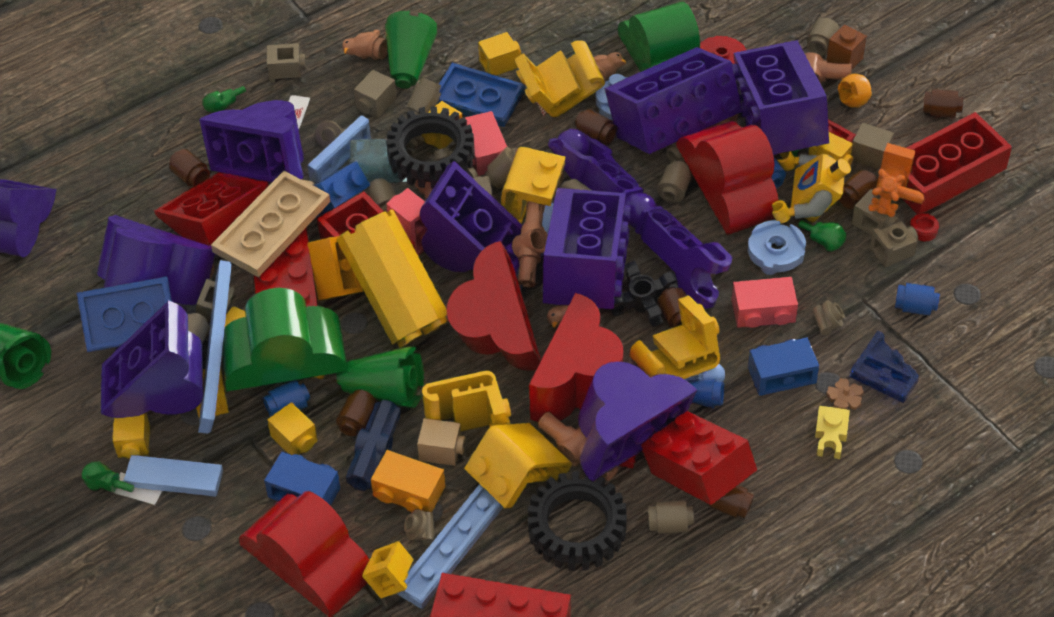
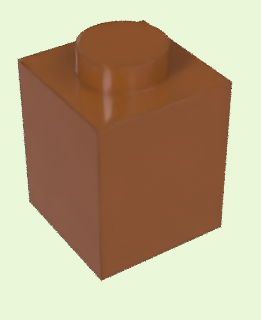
M844 24L829 39L827 63H850L853 69L864 57L867 36Z

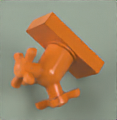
M887 143L881 168L878 171L877 185L872 190L873 195H880V200L872 198V204L868 207L869 211H876L880 214L894 217L899 205L891 204V200L898 201L899 198L919 204H922L925 200L924 195L920 191L907 188L915 155L914 150Z

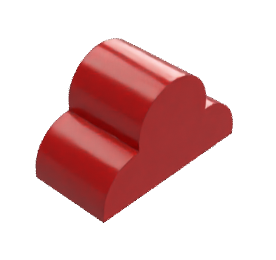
M730 121L678 139L676 143L678 150L727 235L775 219L772 214L774 211L772 204L779 201L771 178L774 172V156L766 135L758 126L748 125L741 128L736 122Z
M498 241L484 248L476 258L473 268L474 279L461 284L453 291L447 304V317L451 326L470 350L484 355L501 352L508 363L515 368L526 371L536 370L541 362V357L512 260L502 242Z
M575 293L529 383L530 420L539 422L541 417L547 412H550L560 421L565 419L574 411L575 407L581 409L593 377L602 365L610 362H623V345L621 340L612 331L600 327L599 309L586 296Z
M304 491L299 497L286 494L239 537L240 546L328 617H333L367 584L362 575L370 559L349 537L347 527L337 512L324 499L313 492Z

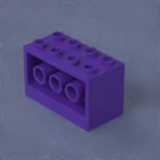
M798 40L733 53L734 64L732 66L742 107L741 117H745L746 126L756 125L764 132L771 145L773 155L829 143L827 95Z
M698 47L604 88L613 124L617 126V138L648 154L677 142L681 137L699 132L742 112L732 62Z
M566 188L556 189L544 251L543 303L569 305L575 293L591 299L598 308L614 309L615 297L621 298L622 280L624 279L627 246L629 243L628 222L630 221L631 205H625L626 193Z

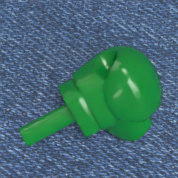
M241 86L235 90L228 89L222 92L215 91L207 94L202 99L204 110L209 113L226 110L236 102V96L246 92V88Z
M801 220L798 225L800 228L811 232V240L823 245L828 252L839 249L847 239L845 230L838 223H823L819 221L813 226Z
M92 461L85 465L82 470V480L92 491L103 489L114 493L119 488L132 493L134 490V485L120 481L119 473L112 471L101 462Z

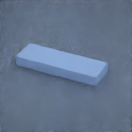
M361 115L307 165L309 179L314 182V185L336 172L371 139L369 119Z
M131 455L123 481L134 485V488L216 497L223 474V467L220 464Z

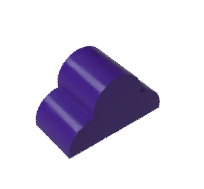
M282 100L265 101L251 105L243 110L218 111L199 119L210 170L273 182L283 171H286L302 180L303 171L301 163L304 161V154L295 108L291 102Z
M453 161L446 167L420 209L421 220L427 228L421 240L423 250L439 266L454 272H466L471 269L473 270L475 260L484 248L501 241L512 260L516 273L520 266V261L513 252L512 242L516 236L521 234L522 224Z
M0 179V253L26 257L31 252L38 237L40 223L47 219L53 207L56 189Z
M113 215L108 217L97 275L105 280L104 288L167 277L172 302L197 305L206 279L210 278L215 253L212 252L211 246Z
M169 300L102 363V415L112 418L140 416L149 410L161 414H181L195 409L203 400L202 342L198 336L188 331L187 312L180 305Z
M610 362L602 365L593 377L578 416L579 427L587 438L580 455V463L584 473L593 482L643 451L641 444L651 438L654 433L662 430L674 421L677 416L688 411L697 389L685 379L675 375L659 374L650 378L643 370L630 363Z

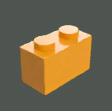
M340 236L308 242L318 300L363 292L355 273L337 242Z
M386 450L371 478L374 497L387 504L394 503L403 506L410 512L416 509L433 512L446 487L444 469Z

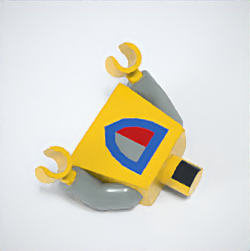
M791 151L780 153L783 160L778 159L777 161L784 170L790 171L796 165H799V167L795 169L791 208H788L784 201H776L772 204L774 210L772 214L775 220L780 221V223L787 222L791 216H795V219L805 218L813 223L843 195L844 176L850 173L851 167L845 159L836 161L826 154H801L800 157H794Z

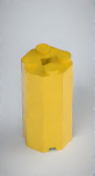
M393 209L387 213L386 211L356 225L355 232L352 234L346 231L340 235L337 242L392 345L397 343L398 347L402 348L423 335L422 332L424 335H427L448 322L446 318L447 309Z

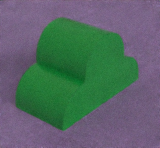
M684 1L631 16L629 20L622 21L618 25V35L640 72L691 49L700 48V35L696 19L691 8Z
M271 288L255 294L246 303V317L236 319L225 326L222 359L226 391L348 371L338 315L325 307H306L304 298L294 290Z

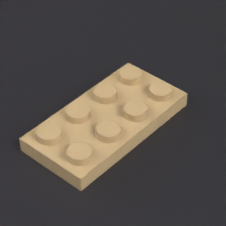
M283 171L211 244L212 252L259 277L330 203V195Z

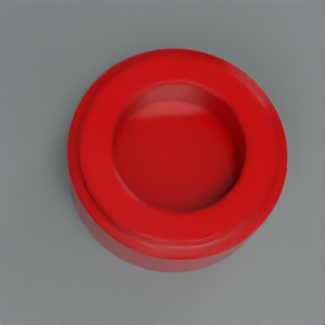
M920 213L911 219L910 226L917 232L919 241L927 242L936 238L939 222L934 216Z

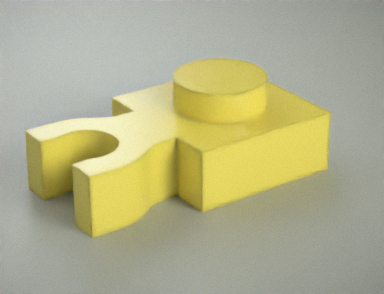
M819 406L815 438L821 439L818 442L816 456L822 457L824 448L830 447L835 451L834 458L840 459L842 450L840 441L846 442L850 410Z

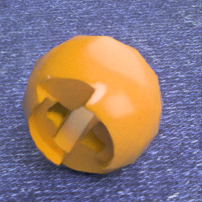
M849 74L842 78L838 85L841 102L851 108H859L865 105L872 96L869 80L860 74Z

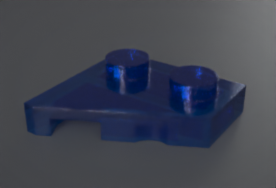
M877 331L852 367L849 377L904 403L918 383L919 375L911 365L905 363L903 356L897 349L892 350L884 341L885 335Z

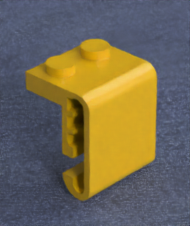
M574 41L571 43L575 54L566 59L561 50L538 66H535L524 53L514 59L519 68L516 74L521 82L527 86V89L524 90L527 97L533 104L537 102L552 117L562 115L601 89L605 84V80L591 51L584 41Z
M519 147L517 149L502 190L501 205L521 224L526 213L528 201L551 206L565 165V156L527 147Z
M689 295L678 299L682 325L652 335L653 342L659 348L658 350L651 352L641 340L635 342L631 347V359L650 378L659 374H670L686 379L711 370L720 363L717 340L719 325L713 316L710 317L705 312L703 306L697 304Z
M482 371L428 383L422 389L426 419L441 421L453 418V422L460 423L461 431L488 425L491 428L494 425L510 424L511 410L508 399H502L496 377L490 371Z
M530 423L494 425L488 429L464 469L504 508H512L527 483L543 482L548 480L550 476L558 480V474H566L570 470L572 462Z

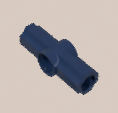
M382 400L381 402H376L366 428H361L355 443V455L346 475V482L356 490L366 491L367 489H372L371 478L386 450H392L393 434L401 416V408L391 401Z

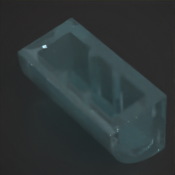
M387 139L350 141V164L357 161L369 183L379 178L386 179L388 182H407V177L403 181L400 180L398 173L394 174L391 165H389Z

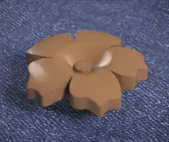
M840 378L834 387H828L826 395L831 402H834V408L848 410V407L856 410L861 407V396L864 394L862 386L855 383L850 386L847 378Z

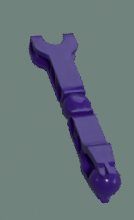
M567 129L560 133L558 138L549 139L548 146L551 151L556 155L565 156L563 169L571 179H577L592 191L626 193L625 205H631L628 225L636 228L635 232L640 234L641 239L675 272L678 287L682 288L687 296L689 295L697 304H701L704 309L714 307L719 291L713 284L710 274L729 271L732 263L731 255L719 243L710 242L703 244L671 213L664 210L663 207L657 206L654 199L643 193L644 189L638 186L637 181L612 158V150L598 140L590 138L578 129Z

